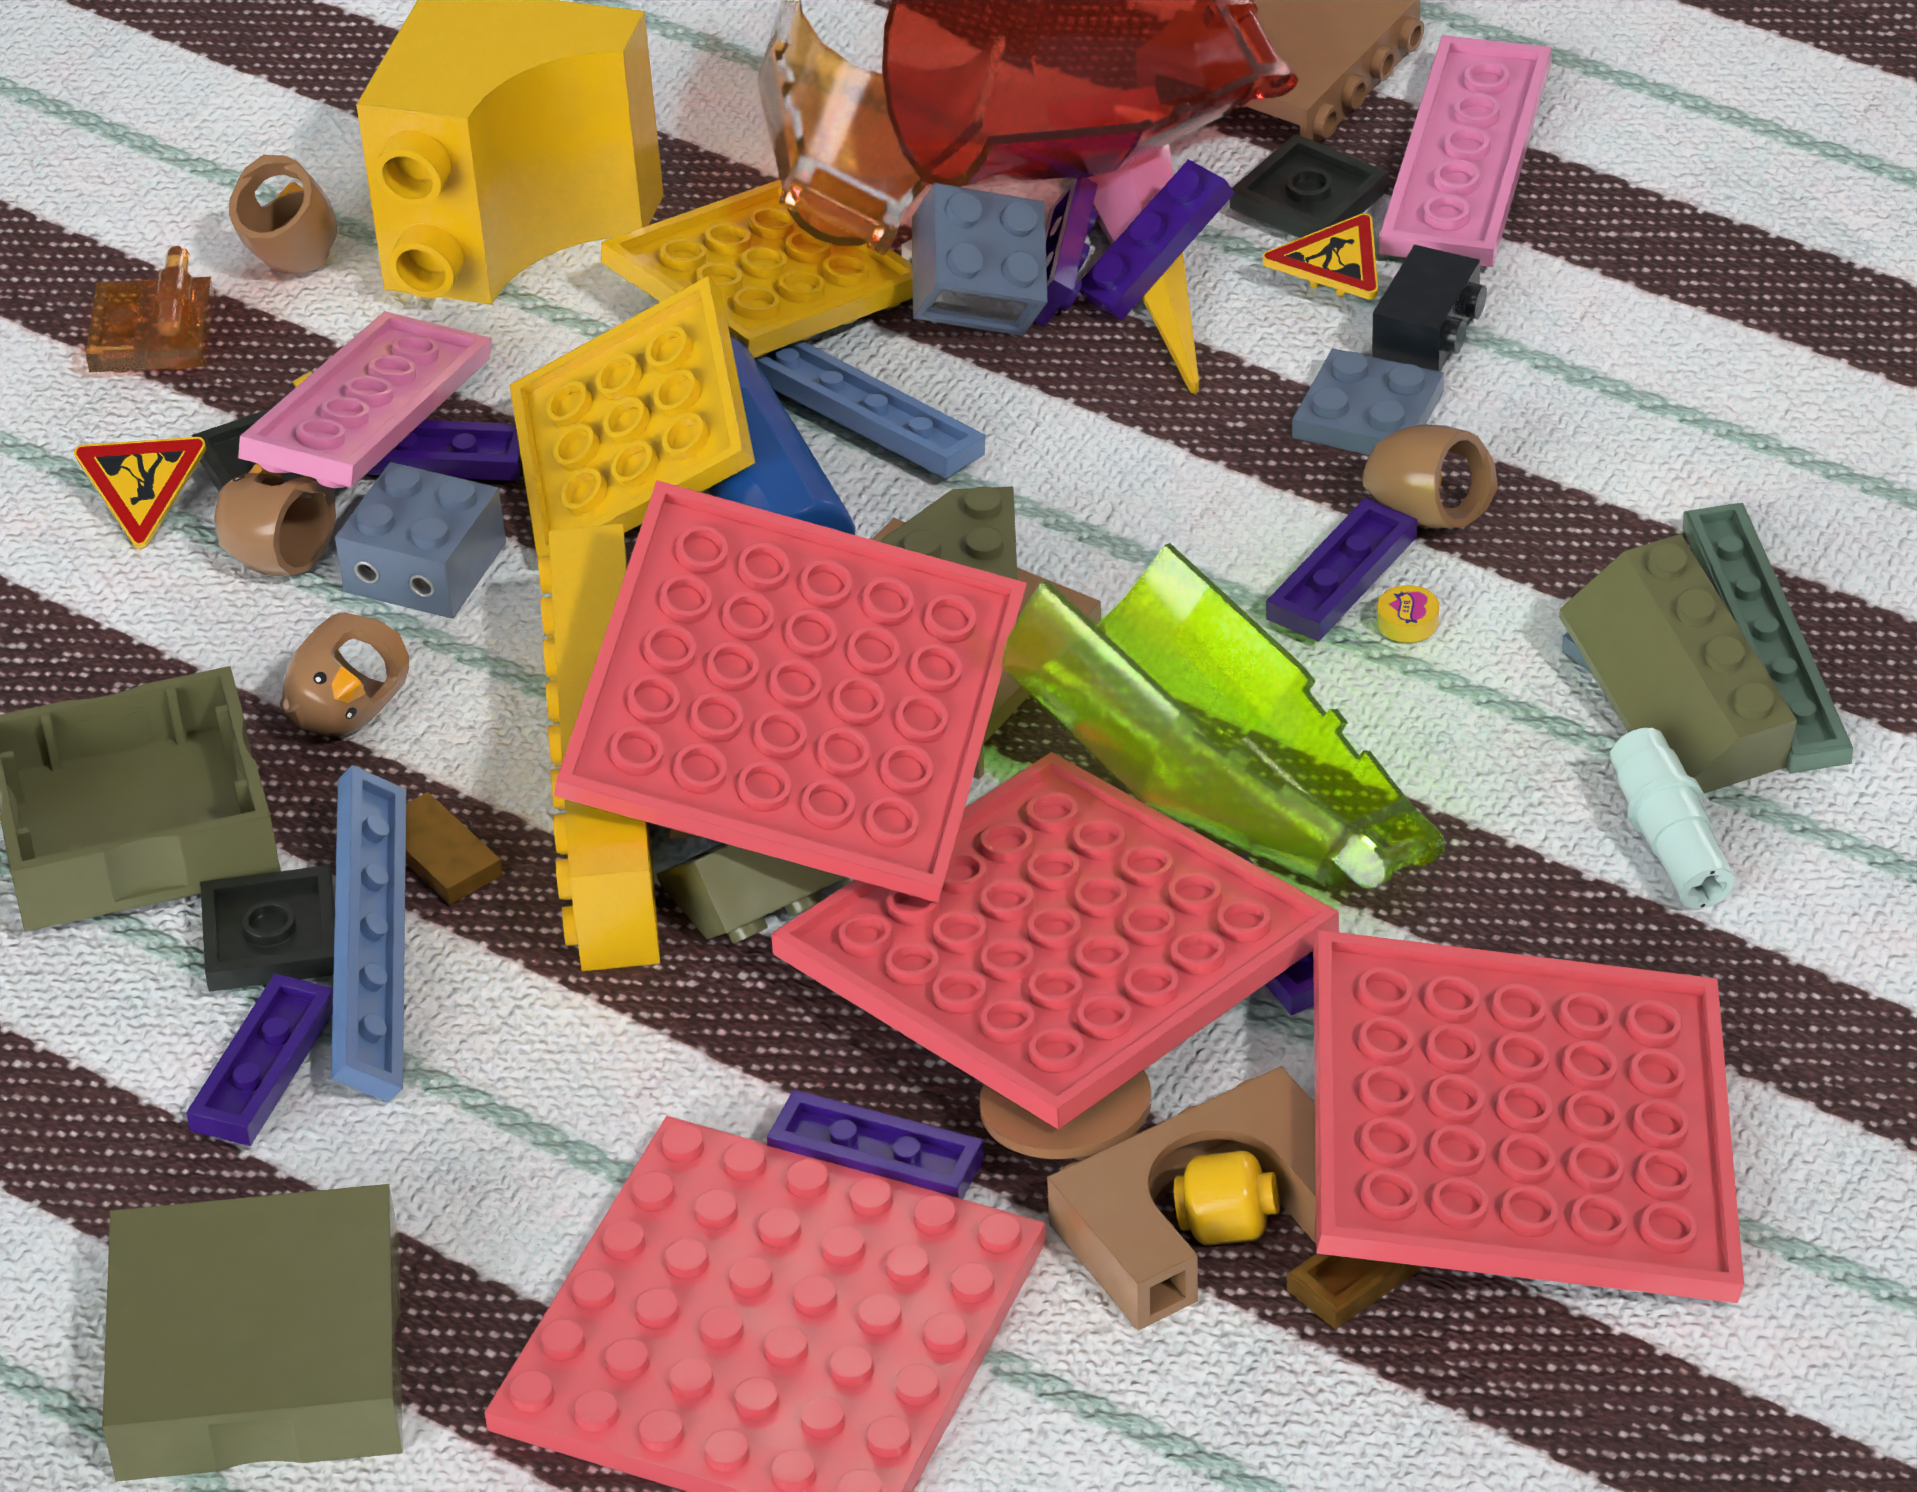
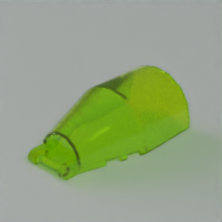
M1171 543L1165 544L1161 548L1153 562L1127 595L1097 625L1047 580L1040 583L1007 638L1001 665L1008 678L1132 795L1168 817L1326 888L1337 886L1348 878H1351L1363 888H1375L1389 881L1395 871L1411 864L1417 866L1430 864L1438 860L1444 852L1445 842L1441 832L1411 804L1372 752L1363 750L1359 755L1343 735L1342 731L1348 722L1338 709H1329L1326 713L1311 694L1310 689L1316 681L1308 670ZM1387 842L1390 844L1389 846L1383 848V846Z

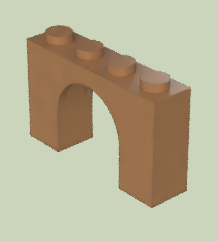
M1282 1066L1259 1077L1247 1079L1235 1088L1198 1106L1188 1107L1177 1116L1141 1133H1136L1130 1138L1082 1161L1070 1163L1059 1172L1047 1177L1050 1226L1138 1331L1198 1302L1197 1254L1156 1207L1159 1201L1174 1189L1175 1177L1184 1175L1186 1166L1193 1157L1234 1151H1248L1253 1154L1259 1161L1262 1173H1275L1280 1204L1316 1243L1315 1103Z

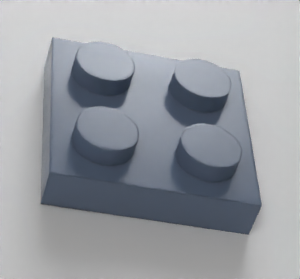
M1332 348L1292 419V438L1370 455L1372 449L1394 431L1414 425L1427 424L1444 392V372L1421 368L1413 364H1403L1366 356L1358 352Z

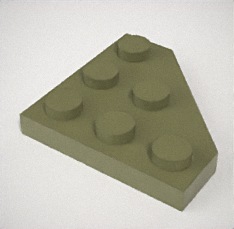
M982 486L969 489H952L879 542L1018 580L1013 486ZM1019 613L1014 628H1020Z

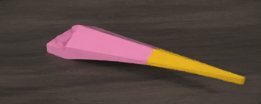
M1154 89L1045 105V122L1056 159L1071 181L1079 173L1098 184L1093 208L1098 210L1096 220L1111 245L1173 177L1166 118H1163ZM1182 252L1142 297V300L1189 391L1196 395L1199 391V377Z

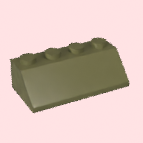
M1681 534L1622 552L1560 608V620L1627 732L1629 733L1640 728H1654L1661 731L1670 749H1673L1677 754L1687 775L1696 779L1703 793L1786 768L1797 719Z
M725 843L719 844L656 874L661 887L706 939L728 933L732 943L748 938L768 928L763 916L782 907H785L789 917L796 915L824 900L820 892L821 889L838 881H841L844 887L854 880Z

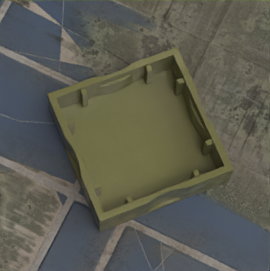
M231 666L142 684L108 696L66 700L0 714V821L24 932L201 894L200 882L281 871L271 817L257 764L251 755L245 719Z
M390 1184L110 1211L102 1427L116 1482L218 1472L226 1468L255 1462L283 1461L310 1463L403 1453L402 1376L395 1342V1330L400 1316L399 1236Z

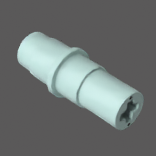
M1640 728L1625 734L1614 744L1610 752V759L1617 771L1618 783L1629 803L1628 818L1636 831L1644 834L1652 852L1660 859L1681 903L1685 907L1704 909L1721 902L1733 890L1735 876L1713 834V825L1703 807L1704 793L1695 778L1687 775L1677 754L1673 749H1670L1661 731L1654 728Z

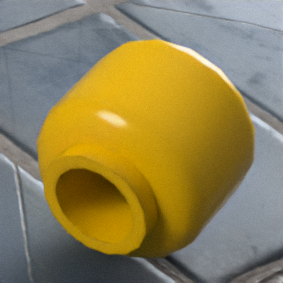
M1234 1151L1193 1157L1188 1162L1184 1175L1176 1176L1174 1179V1201L1180 1229L1182 1231L1191 1230L1196 1241L1206 1246L1258 1240L1266 1229L1268 1215L1279 1213L1280 1200L1275 1173H1262L1259 1161L1248 1151Z

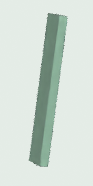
M1743 502L1684 511L1683 530L1696 559L1797 719L1786 766L1789 774L1852 764L1853 746Z

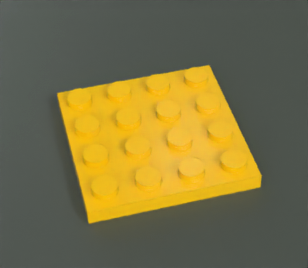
M780 179L601 242V263L660 302L709 276L721 289L729 331L744 341L753 358L763 357L773 350L797 341L808 340L813 335L840 325L851 324L861 317L885 308L896 307L901 302L913 298V274L910 261Z
M709 276L509 385L537 559L538 557L550 556L548 530L623 523L625 533L642 524L657 480L702 492L755 463L721 289Z

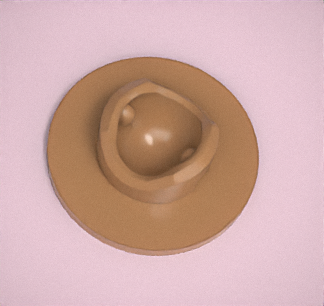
M1143 1070L1059 1130L983 1084L979 1102L981 1118L986 1130L1003 1146L1031 1157L1043 1159L1074 1158L1082 1161L1134 1135L1149 1115L1152 1096L1149 1078Z

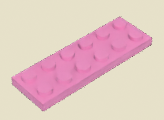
M1441 36L1379 235V254L1399 256L1406 259L1415 244L1479 259L1480 266L1494 267L1551 67L1552 47Z
M384 311L240 436L238 458L259 463L261 468L272 473L293 472L316 478L319 484L326 487H352L490 360L492 338Z

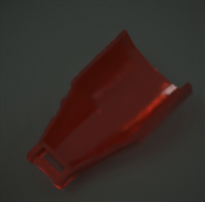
M891 0L884 25L882 75L888 116L902 154L919 177L931 185L938 183L975 189L1091 178L1117 171L1247 104L1252 99L1275 98L1288 94L1296 87L1298 77L1291 64L1283 62L1256 16L1258 7L1254 0Z

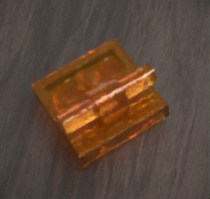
M174 246L168 249L165 268L159 272L157 279L96 282L85 354L89 373L110 371L124 373L131 370H182L190 367H205L214 291L211 276L191 277L188 273L190 254L187 249L181 246Z

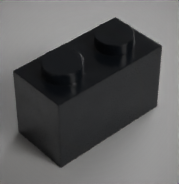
M1414 244L1373 311L1372 357L1403 364H1413L1421 368L1440 372L1451 353L1458 354L1465 340L1466 329L1471 319L1478 320L1483 312L1487 288L1485 285L1480 284V260Z

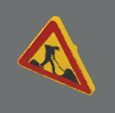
M1359 214L1268 250L1262 255V264L1265 267L1309 280L1310 286L1314 289L1321 284L1337 289L1336 294L1339 297H1343L1345 293L1365 299H1375L1378 296L1372 216L1369 214Z
M201 437L79 445L74 450V456L135 548L144 549L151 542L207 447L204 439Z

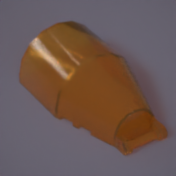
M780 0L757 77L764 119L782 188L779 204L787 208L800 228L818 240L837 246H860L868 243V249L884 256L895 239L901 217L970 147L980 132L1004 30L994 26L986 40L961 64L929 76H887L853 65L825 45L803 14L801 0Z

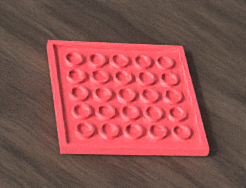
M657 480L556 780L554 796L939 902L1027 583Z
M1050 752L964 808L939 902L854 879L771 933L773 955L1059 1130L1311 953L1318 930L1339 932V911L1057 754Z
M1318 930L1313 948L1317 1254L1738 1303L1744 1287L1718 978Z
M666 1115L485 1410L487 1431L686 1492H913L1046 1243V1223L901 1181L770 1147L766 1143Z

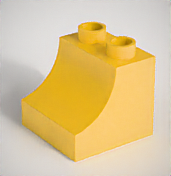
M417 0L356 104L384 290L410 293L428 299L441 297L493 304L498 294L514 277L544 257L578 244L614 238L649 226L664 196L645 11L561 0Z

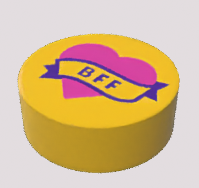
M1402 585L1393 587L1385 591L1378 599V629L1384 636L1397 642L1415 643L1425 640L1438 629L1439 601L1432 592L1419 586Z

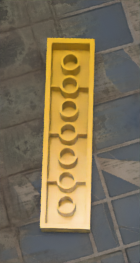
M623 523L548 530L550 556L538 557L541 593H552V597L540 598L543 632L544 636L547 635V639L543 640L546 677H550V682H545L549 720H552L553 724H558L548 725L551 764H555V767H561L628 567ZM550 769L554 808H557L558 811L565 810V813L553 814L556 852L560 853V855L568 854V859L556 860L559 899H572L573 906L562 907L565 945H578L582 972L660 964L650 823L554 796L556 780L560 769Z

